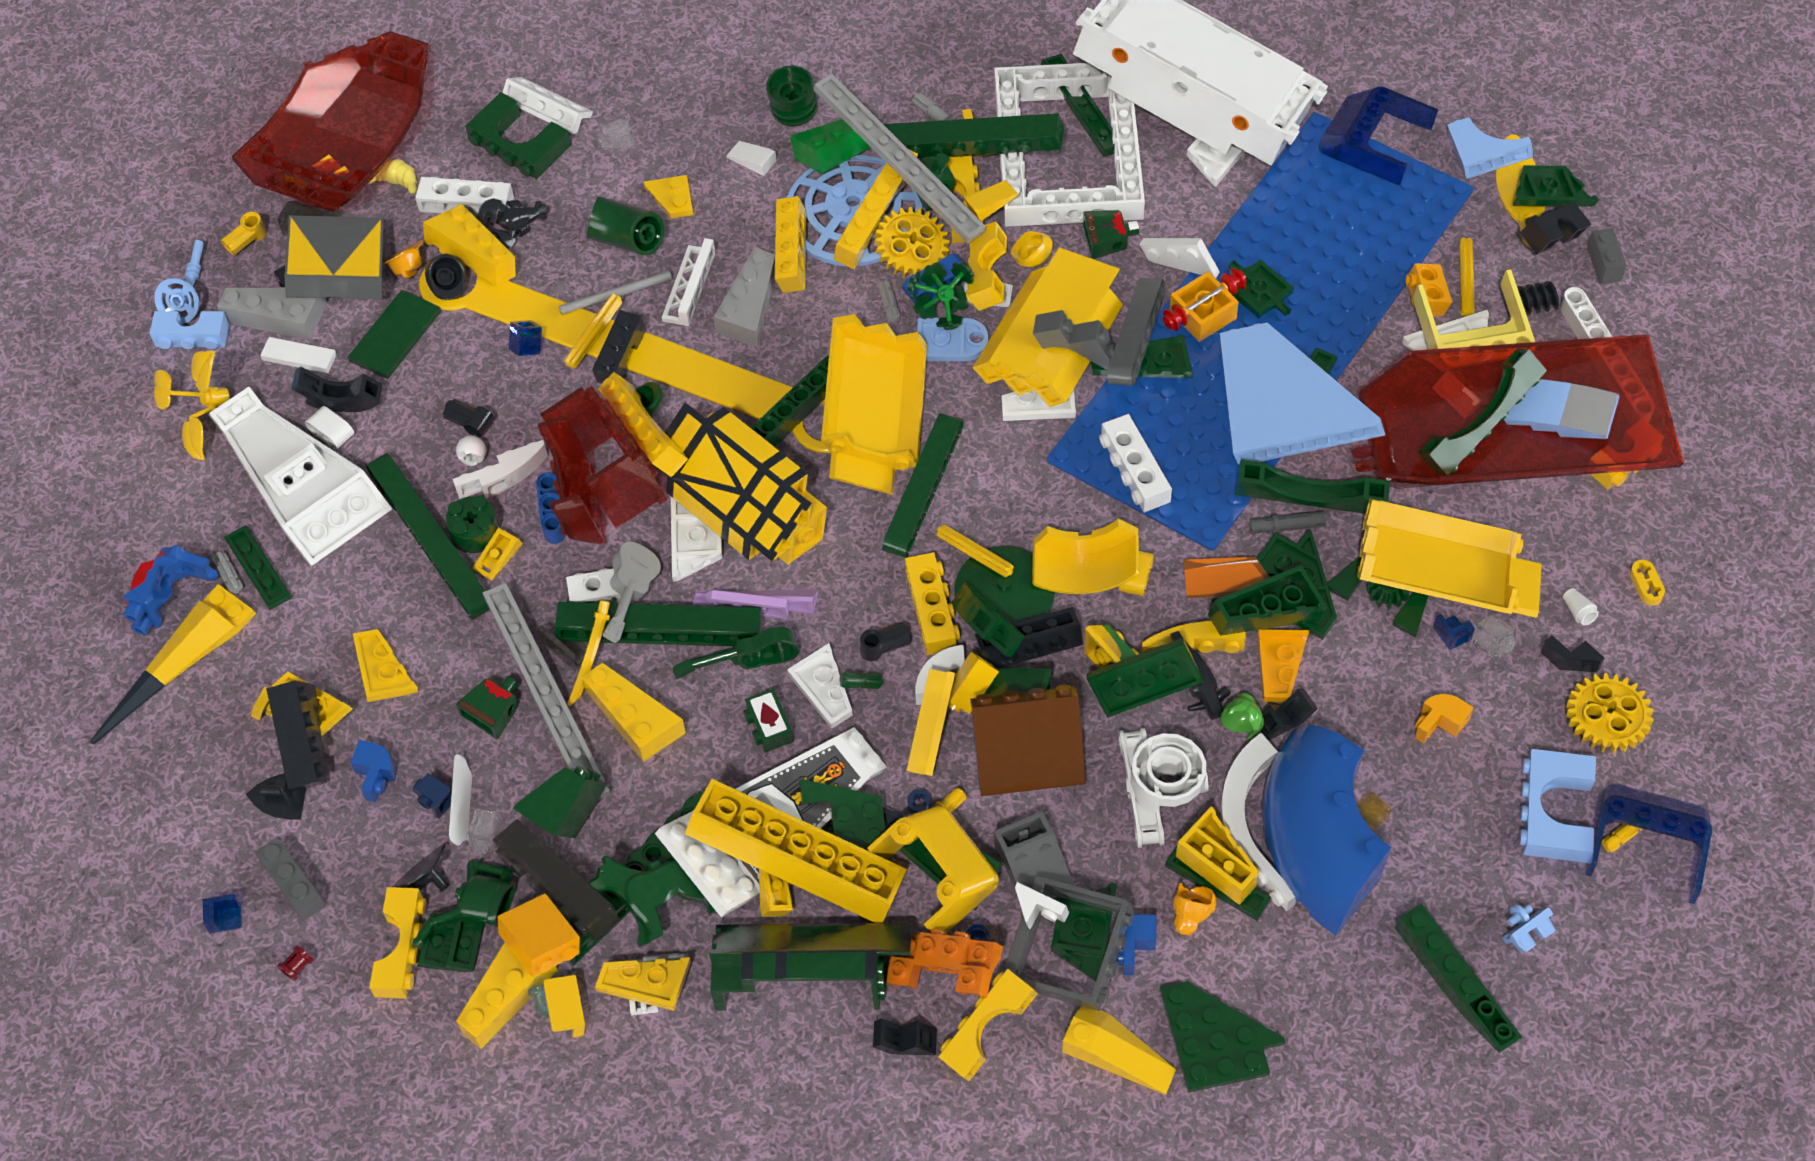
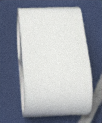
M322 406L305 421L309 431L313 434L317 433L315 436L330 447L333 445L332 448L334 450H337L354 435L352 427L325 406Z

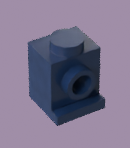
M427 773L423 779H419L414 784L412 790L418 796V803L427 810L431 808L436 818L439 819L451 806L452 789L431 774Z

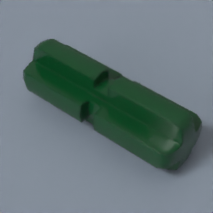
M843 672L839 677L840 686L843 688H860L861 686V688L879 689L883 685L881 674L863 673L861 676V673Z

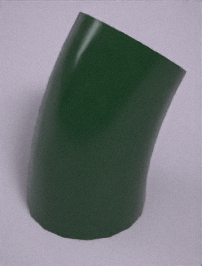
M598 196L591 213L586 237L587 239L636 254L650 255L660 247L664 239L665 228L660 216L654 212Z

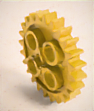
M901 207L898 214L892 210L890 217L885 215L883 221L879 222L878 230H876L874 235L876 237L874 246H878L875 253L882 254L880 262H888L886 269L895 268L894 275L901 271L902 278H905L907 273H910L912 276L923 270L927 265H932L947 256L949 252L947 247L950 243L946 239L948 232H941L944 224L936 225L938 218L930 219L929 211L922 215L921 208L915 213L912 207H909L908 212H905ZM899 228H903L907 232L900 231ZM921 234H926L929 238H925ZM894 248H899L902 252H898ZM916 254H921L925 258H920Z
M1604 673L1602 679L1594 674L1592 682L1588 678H1584L1582 685L1577 683L1574 691H1571L1566 708H1568L1566 717L1571 718L1568 726L1576 727L1574 735H1583L1582 743L1590 740L1591 749L1598 744L1600 745L1601 752H1604L1606 747H1610L1613 754H1615L1617 747L1626 752L1628 745L1634 749L1637 743H1642L1645 735L1649 734L1650 726L1654 720L1651 717L1654 709L1648 708L1651 699H1643L1646 691L1637 692V683L1631 686L1628 685L1629 678L1626 677L1621 682L1619 681L1618 674H1615L1613 679H1609L1607 673ZM1598 695H1602L1607 699H1602ZM1623 707H1628V708H1630L1632 711H1628V710L1624 709ZM1588 715H1592L1596 717V719H1591L1590 717H1588ZM1612 727H1618L1621 731H1617Z

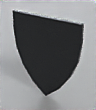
M284 773L264 780L246 793V796L253 805L263 813L275 818L301 820L306 789L299 791L288 790Z
M441 845L423 858L393 887L402 888L411 884L412 888H419L421 890L433 882L441 892L444 891L449 884L435 867L446 845Z

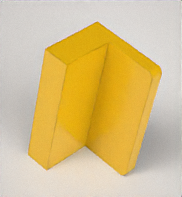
M576 975L544 980L543 986L551 1030L553 1032L571 1030L573 1038L584 1036L585 1021Z

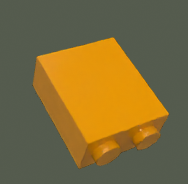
M546 893L498 916V934L531 977L547 972L552 967L564 961H569L579 954V935Z

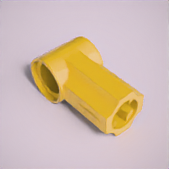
M247 212L241 217L240 225L220 241L226 250L235 256L252 241L263 239L267 234V229L258 213Z

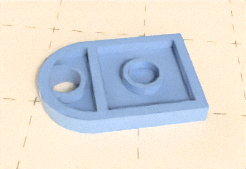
M918 318L917 332L927 343L926 361H971L980 356L989 341L987 329L975 319L963 318L960 326L953 330H945L943 327L936 326L939 318ZM974 336L983 338L979 343H974L970 339Z

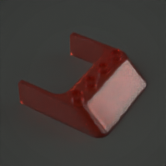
M563 416L538 423V429L553 457V460H550V466L557 479L553 481V485L560 499L551 501L550 506L560 522L562 534L564 536L567 535L571 540L599 545L606 544L594 468L567 417Z

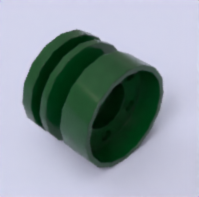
M791 65L776 69L769 76L766 82V91L774 119L780 124L789 127L808 123L817 112L816 93L814 92V83L810 73L803 67Z

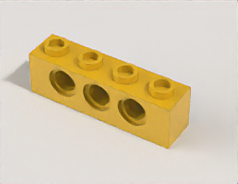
M799 196L776 199L775 280L783 293L805 290L806 209Z
M934 552L905 558V570L926 655L936 654L944 649L956 646V640H960L958 625H953L951 620L955 618L952 603L947 604L946 597H949L947 583H942L940 576H944L941 561H936ZM930 602H936L937 604H935V605H930V604H928V603H930ZM936 623H941V624H943V625H942V626H935L934 624H936Z

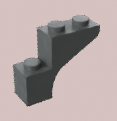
M1063 310L1036 315L1033 335L1043 349L1050 347L1067 348L1102 368L1108 369L1116 344L1113 343L1108 330L1104 329L1099 320L1073 325Z

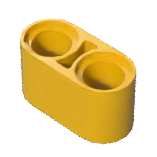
M1139 551V573L1132 580L1120 585L1119 592L1144 597V590L1147 587L1154 554Z

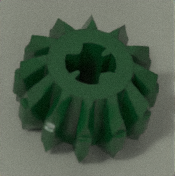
M1368 581L1366 591L1370 594V601H1377L1378 608L1383 604H1386L1388 610L1392 607V604L1399 608L1402 602H1406L1408 599V590Z

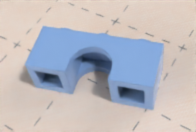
M154 311L150 336L155 347L169 349L170 347H183L185 349L206 347L208 349H216L217 347L226 346L230 324L224 311H201L199 320L192 326H183L184 324L178 311Z

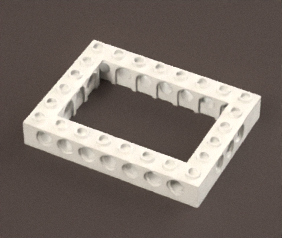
M1090 63L995 68L997 117L1021 116L1019 102L1063 100L1064 97L1059 88L1060 86H1065L1071 96H1082L1083 92L1080 87L1083 85L1092 98L1108 97L1110 122L1113 128L1112 139L1113 144H1115L1114 162L1117 187L1107 185L1104 188L1082 187V189L1065 190L1064 188H1059V190L1046 191L1034 189L1028 193L1027 197L1023 153L1000 154L1001 180H1006L1018 193L1017 197L1003 206L1005 227L1083 223V211L1119 210L1122 212L1123 220L1144 219L1145 199L1135 107L1133 102L1108 89L1112 78L1111 75Z

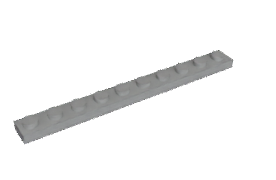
M832 73L814 84V91L967 244L985 232L986 226Z
M504 583L483 592V597L566 766L570 768H576V766L584 769L590 768L601 775L507 584ZM607 785L598 800L610 795Z

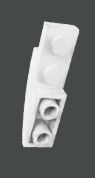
M544 441L531 442L526 446L505 451L503 454L497 455L498 464L489 465L478 471L465 473L454 478L453 482L459 499L482 491L485 498H489L521 482L548 457Z

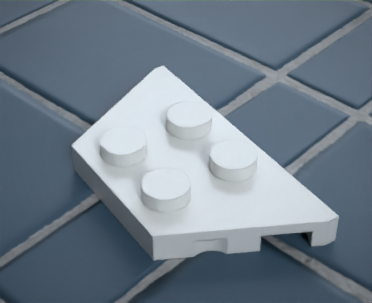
M1196 139L1187 149V157L1215 187L1245 153L1244 150L1233 145L1225 155L1199 139Z
M1485 310L1436 326L1438 334L1488 327L1489 312ZM1423 330L1403 336L1402 343L1404 346L1440 371L1445 372L1446 369L1457 368L1446 366L1430 353Z
M671 497L673 582H676L721 560L722 538Z

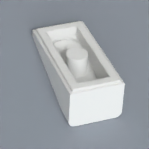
M739 141L726 156L728 159L762 176L777 161L775 151Z

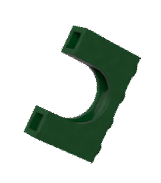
M500 92L465 125L467 138L472 145H479L489 155H496L501 158L506 165L515 166L523 175H530L538 179L572 145L569 131L551 121L530 141L512 143L502 138L503 133L521 114L518 102Z

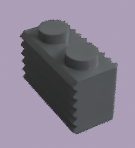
M1614 229L1593 230L1587 250H1589V257L1593 261V268L1597 272L1596 276H1598L1599 283L1621 282L1627 265Z

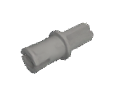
M922 93L914 95L912 103L922 110L927 118L930 117L934 121L952 120L951 115L942 110L937 102H932Z

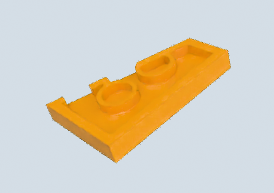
M1258 630L1257 639L1263 702H1285L1291 696L1309 630Z

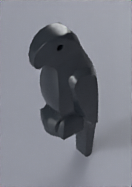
M1179 631L1170 634L1173 641L1183 638ZM1186 642L1204 681L1188 689L1193 698L1203 702L1209 718L1213 721L1220 718L1223 712L1222 703L1216 693V680L1198 652L1192 649Z

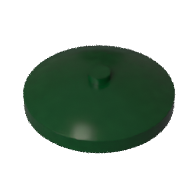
M998 546L987 549L1013 565V573L1008 577L1001 576L973 558H969L957 574L954 585V597L963 584L968 582L998 608V613L1011 624L1048 614L1054 604L1055 592L1033 585V553L1021 548Z

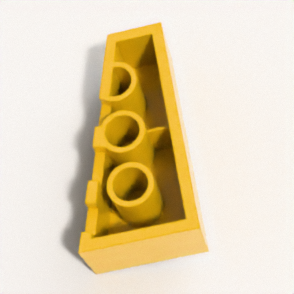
M462 204L423 222L424 243L429 246L435 245L439 248V252L455 256L464 266L473 268L474 273L495 286L516 277L515 256Z
M601 663L581 677L587 694L643 762L686 733L682 718L604 663Z
M504 943L456 1020L461 1033L482 1049L543 986V981L550 979L558 971L557 967L554 966L547 972L531 977L508 945Z

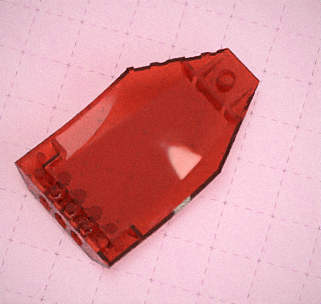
M389 31L381 34L379 37L367 39V44L356 47L351 45L336 53L325 55L322 61L314 64L311 61L304 63L305 67L284 102L267 123L232 155V160L254 185L334 212L351 201L380 172L408 133L422 105L428 43ZM328 155L332 157L330 159L322 160ZM343 166H345L348 169L341 172H336Z

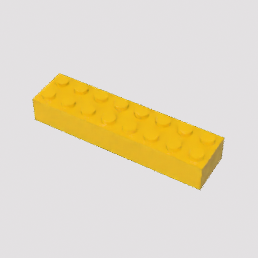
M711 779L692 813L685 831L686 835L874 923H883L907 871L906 868L714 779Z

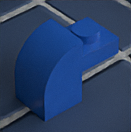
M359 740L350 763L356 774L366 776L361 788L366 801L376 802L379 794L382 795L385 790L386 780L395 782L396 770L389 753L384 747L376 743Z
M1134 915L1132 925L1127 926L1124 935L1126 936V945L1123 952H1119L1117 957L1118 966H1123V975H1134L1135 950L1156 949V915Z

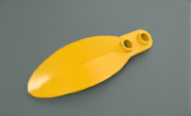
M1512 134L1507 136L1505 139L1513 140L1521 138L1517 135ZM1533 158L1496 170V184L1500 200L1510 216L1518 222L1520 232L1526 227L1525 222L1534 215L1539 217L1545 212L1546 207L1513 205L1520 171L1523 165H1535ZM1522 237L1524 244L1530 247L1526 240Z

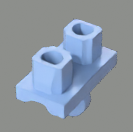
M1514 904L1510 908L1512 917L1507 922L1510 926H1514L1516 923L1519 925L1501 937L1506 944L1513 943L1520 953L1529 951L1536 945L1528 933L1532 929L1535 930L1540 939H1544L1556 931L1549 919L1553 915L1549 907L1543 911L1538 910L1529 917V914L1533 912L1530 905L1522 908L1520 905Z

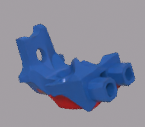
M177 545L164 547L159 551L154 560L141 563L131 582V589L123 597L127 604L123 615L127 620L133 622L131 625L133 632L147 635L151 626L161 627L162 617L159 609L163 603L173 596L172 585L176 580L188 579L191 576L213 581L219 573L209 566L208 558L188 553Z

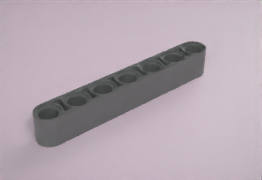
M1139 278L1108 366L1107 379L1109 385H1135L1164 299V279Z

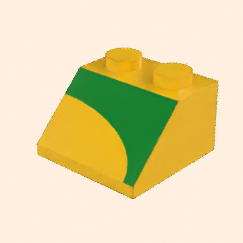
M1091 625L1085 628L1084 654L1098 669L1139 654L1134 648L1131 649L1125 643V639L1119 631H1114L1109 625Z

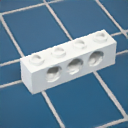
M421 177L415 199L419 212L443 213L462 204L473 216H478L479 208L485 200L495 198L501 200L506 207L510 208L506 202L513 200L514 195L511 183ZM498 212V215H497L496 218H500V215H501L500 212Z
M1126 414L1103 423L1102 432L1099 435L1101 445L1109 450L1111 462L1114 467L1118 466L1123 484L1131 489L1134 503L1140 505L1143 512L1170 503L1172 488L1130 415Z

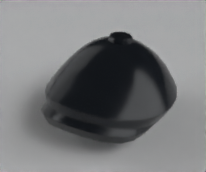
M441 254L432 258L427 263L425 268L426 282L437 298L453 300L458 298L464 289L466 269L463 263L455 256Z

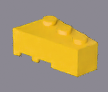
M1211 806L1178 841L1176 857L1240 905L1256 887L1259 871L1241 846L1236 844L1230 835L1229 829L1221 823L1216 816V811Z

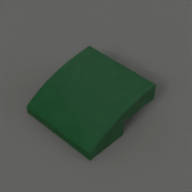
M430 913L429 918L430 916H435L437 914ZM460 917L439 925L435 929L433 928L423 941L417 966L429 969L473 972L484 923Z

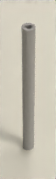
M666 271L560 305L559 310L561 315L607 301L611 294L622 296L672 280L670 271Z

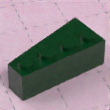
M1299 565L1215 600L1208 616L1220 636L1319 621L1327 608V604L1303 566Z

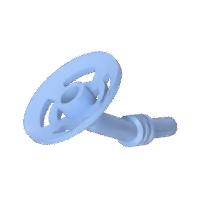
M196 240L194 243L191 260L187 263L185 272L186 280L180 278L166 279L158 285L155 291V305L158 311H187L188 316L180 317L183 324L191 321L199 310V297L193 285L195 280L199 278L201 265L199 264L204 242ZM177 283L183 285V287L172 289L169 285ZM163 293H166L165 300L168 306L167 309L163 303ZM190 293H192L193 298H194V307L192 306V304H193V299H192V296H191Z

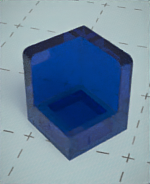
M532 320L510 322L509 350L518 356L540 354L542 327Z
M1442 614L1436 616L1433 628L1449 650L1471 641L1475 630L1470 620L1461 624L1456 616L1445 620Z
M235 894L202 899L203 924L210 934L240 929L242 927L241 903Z

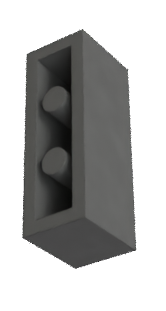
M278 837L255 851L260 863L302 922L326 907L318 892Z

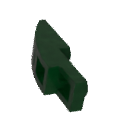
M968 582L963 584L952 601L955 610L982 639L990 641L1005 656L1012 657L1025 636L998 613L999 609Z

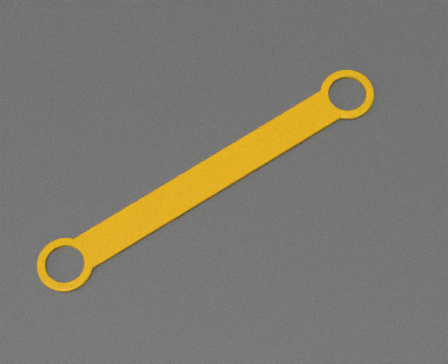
M425 269L419 279V291L422 298L439 306L441 310L454 311L466 308L571 349L597 315L583 308L561 315L559 306L566 304V302L510 281L495 286L477 275L476 285L469 294L458 299L442 300L437 298L430 290L425 278ZM610 319L586 353L587 355L598 358L615 320ZM645 332L638 349L630 348L627 356V368L632 372L760 419L793 388ZM803 421L791 431L798 442L807 449L818 453H831L822 441H818L806 433Z

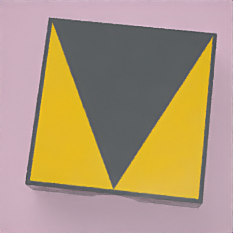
M289 215L285 262L286 298L340 297L346 299L382 300L383 218Z

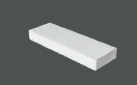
M269 337L260 356L263 361L298 368L302 366L308 370L329 373L337 354L333 349Z

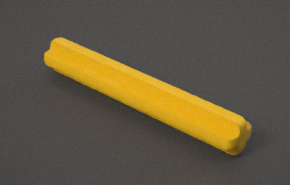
M1463 237L1459 243L1461 315L1466 317L1475 312L1473 240Z
M616 294L610 295L564 359L566 366L572 369L578 366L622 304L620 296Z
M945 524L937 528L936 535L941 540L1003 577L1012 575L1013 565Z

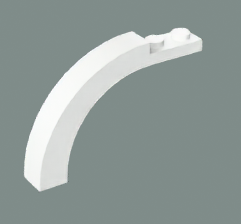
M1260 733L1242 749L1228 772L1220 805V821L1224 826L1226 825L1236 844L1241 846L1259 871L1257 884L1261 887L1264 885L1269 890L1271 900L1276 906H1282L1288 911L1295 906V896L1284 879L1254 844L1245 820V800L1256 779L1272 765L1278 753L1266 737Z

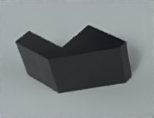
M1553 635L1545 640L1541 650V654L1559 670L1598 672L1605 658L1587 641H1584L1570 652Z
M1298 688L1282 705L1270 704L1262 711L1264 726L1260 733L1269 741L1303 724L1318 708L1306 691Z
M882 1018L874 1021L873 1048L896 1055H936L937 1028L919 1021L904 1026Z

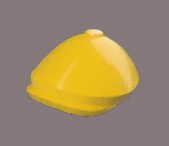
M1025 232L1013 245L1011 256L1020 266L1029 268L1040 267L1051 256L1052 239L1045 233Z

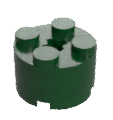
M481 495L465 497L450 503L448 506L446 525L453 544L458 549L465 550L467 553L483 552L499 527L493 506Z

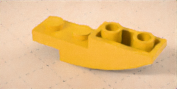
M1203 621L1167 629L1142 642L1143 653L1172 642L1170 634L1179 631L1194 650H1199L1202 653H1210L1213 650L1237 653L1238 651H1244L1246 634L1241 632L1220 636L1212 621Z

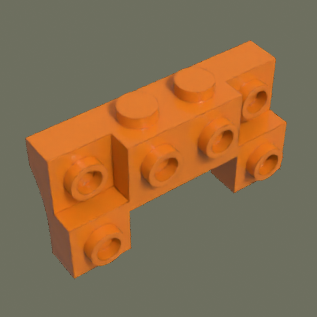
M932 929L931 933L920 932L919 934H912L910 955L891 956L885 983L897 988L900 985L917 990L922 968L931 972L957 974L955 992L965 996L976 994L982 998H987L992 974L1001 960L1003 946L996 942L971 940L970 935L963 932H954V936L947 935V932Z

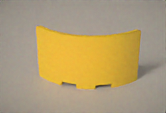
M1119 518L1103 528L1092 530L1091 535L1078 536V532L1062 531L1047 526L1033 539L1032 583L1041 589L1065 594L1097 593L1123 585L1135 578L1139 573L1138 528Z

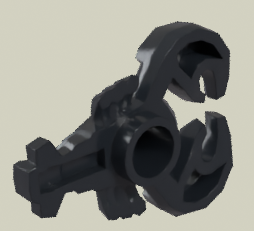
M492 198L485 200L481 204L478 216L480 222L486 226L487 215H490L489 223L491 224L495 221L498 212L501 213L499 224L508 233L499 229H492V231L498 236L497 239L507 249H510L516 242L517 230H519V237H522L530 232L528 223L537 217L542 221L547 218L546 213L548 211L546 205H542L541 201H536L533 208H522L519 200H511L506 202L510 206L508 208L501 200Z

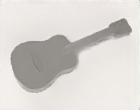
M630 541L624 543L613 556L614 574L610 580V585L613 590L621 595V599L615 616L610 620L603 633V637L613 643H617L621 638L625 625L623 621L630 601H639L648 591L649 584L661 570L660 561L653 552L638 543Z

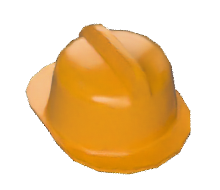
M420 240L396 253L390 260L384 262L383 265L387 264L396 276L402 275L406 279L414 276L417 273V268L422 265L419 247L424 241Z

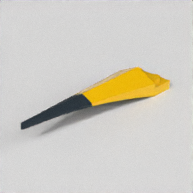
M217 584L202 602L198 601L96 732L90 743L96 744L169 682L231 639L256 615L255 611Z

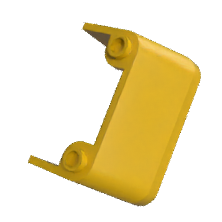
M936 806L897 820L868 847V850L885 859H889L904 845L913 843L919 837L947 874L938 884L936 890L937 898L943 907L925 922L924 926L929 930L936 929L948 933L996 889L999 878L996 871L951 812L943 807Z

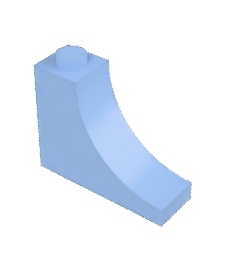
M1470 117L1447 124L1449 138L1466 179L1533 157L1532 143L1529 137L1513 140L1491 137L1480 131L1473 124Z

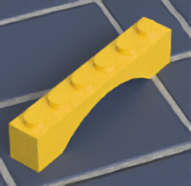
M909 150L913 155L918 157V153ZM887 163L836 244L834 260L854 270L863 257L888 206L897 193L907 184Z
M613 372L604 380L598 390L651 463L672 477L688 458L647 413L641 403L642 397L634 386Z

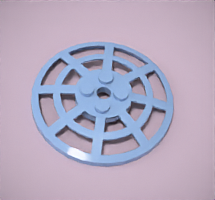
M856 155L839 164L840 168L827 172L817 180L807 178L816 172L811 168L796 180L787 198L794 196L799 185L810 187L805 199L806 217L811 226L821 234L815 245L806 240L807 254L825 263L845 266L835 261L834 254L824 251L823 248L829 239L833 241L840 239L842 234L835 233L834 231L838 226L844 228L848 226L886 164L883 159L868 155ZM848 161H866L882 166L875 170L864 166H849ZM851 172H864L871 175L863 181L852 179ZM842 174L843 181L834 186L823 183L830 177ZM913 189V192H898L893 199V211L898 214L901 208V200L915 201V213L921 208L922 214V203ZM816 190L827 193L825 202L812 205V199ZM852 201L859 203L856 206L848 205V203ZM826 211L831 220L826 228L818 222L814 214ZM899 228L900 231L907 232L905 229ZM867 247L857 266L880 262L882 254L869 253ZM894 248L898 252L901 251L899 248Z

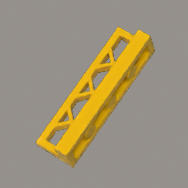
M929 669L906 770L908 772L932 777L955 676L953 672Z

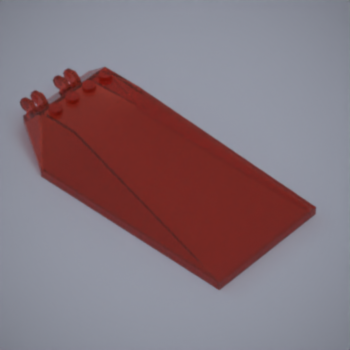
M1649 334L1410 351L1408 355L1372 381L1359 393V400L1380 417L1385 430V436L1368 439L1369 446L1357 447L1352 450L1353 458L1362 459L1372 456V460H1363L1354 464L1356 472H1369L1375 469L1376 479L1390 481V487L1395 489L1679 468L1684 463ZM1516 349H1529L1547 370L1541 376L1543 380L1593 387L1617 393L1620 396L1608 439L1560 437L1557 432L1533 431L1529 425H1507L1505 420L1492 428V433L1487 438L1481 440L1475 446V451L1470 456L1465 457L1459 463V468L1450 475L1436 474L1418 454L1434 435L1443 437L1452 435L1466 427L1480 415L1491 401L1499 386L1503 373L1501 365Z

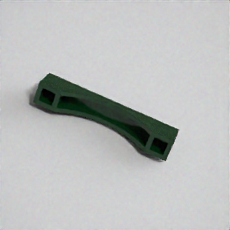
M1241 459L1236 473L1234 495L1365 514L1369 498L1385 502L1389 501L1390 481L1367 477L1343 481L1313 480L1282 472L1267 463Z

